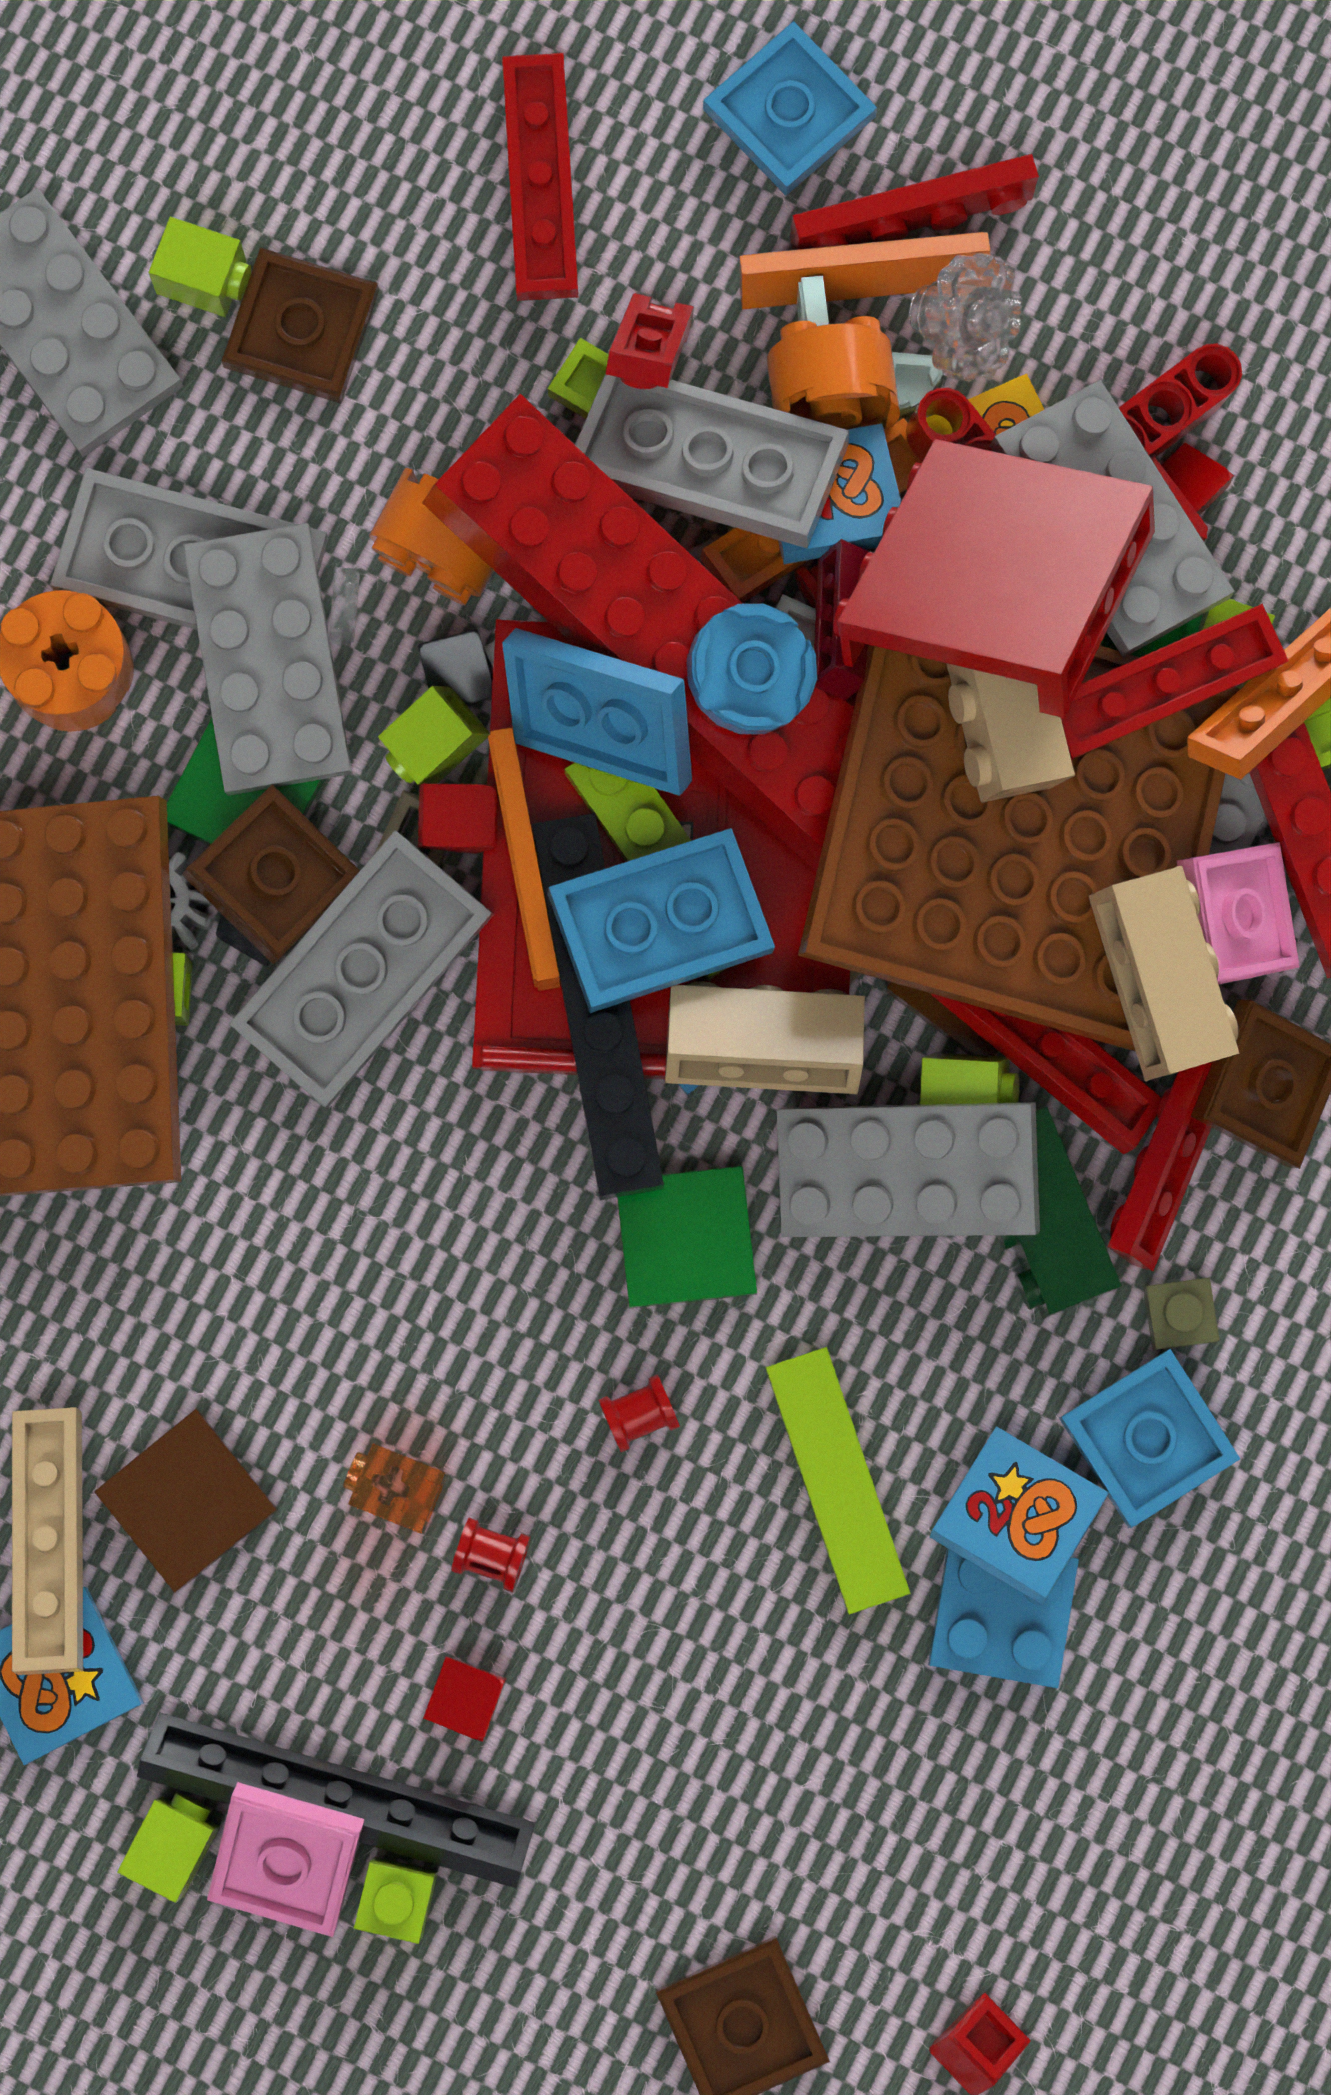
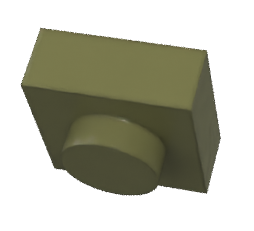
M1210 1277L1143 1287L1153 1351L1220 1341Z

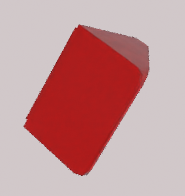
M1184 443L1161 465L1199 516L1229 487L1234 478V475L1226 467L1187 443Z
M428 783L419 785L418 848L477 854L495 847L497 825L496 786Z
M446 1656L423 1719L484 1742L507 1678Z
M983 1993L929 2047V2051L970 2095H978L998 2082L1031 2040L986 1993Z

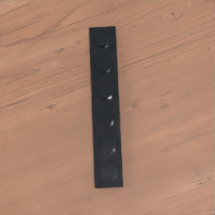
M595 813L532 824V831L599 1199L605 1200L664 1189L630 1000L592 1013L589 1012L547 894L550 886L605 869Z
M159 1712L140 1758L137 1773L139 1778L230 1804L232 1793L237 1782L356 1816L365 1819L359 1839L360 1843L513 1888H517L536 1823Z

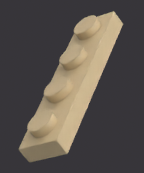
M76 1407L12 1411V1672L17 1675L83 1671L82 1412Z

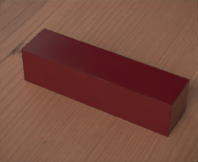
M840 539L818 559L814 640L817 666L815 688L846 701L858 691L865 679L868 644L864 645L853 667L844 665L840 637L835 636L833 623L840 601L843 598L849 599L858 583L861 563L869 551Z

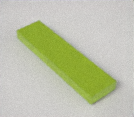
M827 1347L766 1367L765 1370L848 1615L911 1594Z

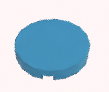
M737 604L714 615L695 635L687 656L688 686L698 707L716 725L738 734H766L791 722L809 703L817 681L816 653L810 640L806 641L803 633L797 628L799 624L787 613L766 604Z

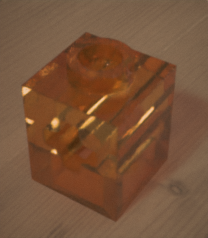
M373 1443L368 1455L361 1452L356 1453L343 1488L352 1491L348 1505L417 1533L425 1534L449 1474ZM396 1468L403 1470L401 1482L410 1486L409 1494L406 1498L394 1497L390 1505H386L382 1502L384 1491L376 1487L377 1479L380 1475L391 1477Z

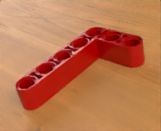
M1218 343L1203 345L1118 407L1150 458L1154 456L1156 458L1222 406L1240 384L1242 377L1241 363L1237 355L1226 346ZM1195 371L1209 373L1215 379L1218 390L1204 388L1198 382ZM949 387L936 388L928 392L918 404L906 428L907 442L921 463L935 439L993 451L990 444L996 436L971 402L961 392ZM1148 406H1157L1165 410L1171 419V425L1164 426L1154 421L1149 414ZM939 415L944 417L950 423L953 433L947 435L936 433L929 427L926 416Z

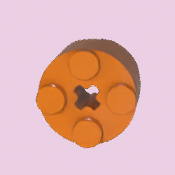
M859 316L847 320L844 324L817 326L811 321H796L781 328V340L771 348L767 355L773 409L846 430L883 423V429L886 430L897 423L900 417V408L891 342L887 335L881 331L878 319L871 316Z
M405 468L369 534L370 539L374 541L371 549L379 554L378 560L405 576L411 577L415 568L428 574L427 578L435 583L433 586L435 591L456 603L466 606L471 595L481 596L494 570L422 504L433 485L439 479L424 473L420 482H418L413 469Z
M55 590L29 598L17 608L10 610L3 617L0 631V676L13 698L29 716L48 727L67 732L93 728L112 716L117 710L116 707L130 689L134 675V663L130 647L113 616L93 596L86 593ZM72 652L73 656L69 658L70 668L59 670L56 664L60 662V656Z

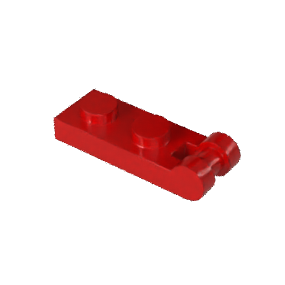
M633 293L609 350L605 374L619 377L624 384L637 389H653L657 386L668 388L683 345L688 340L694 306L676 302L674 308L653 304L652 297Z

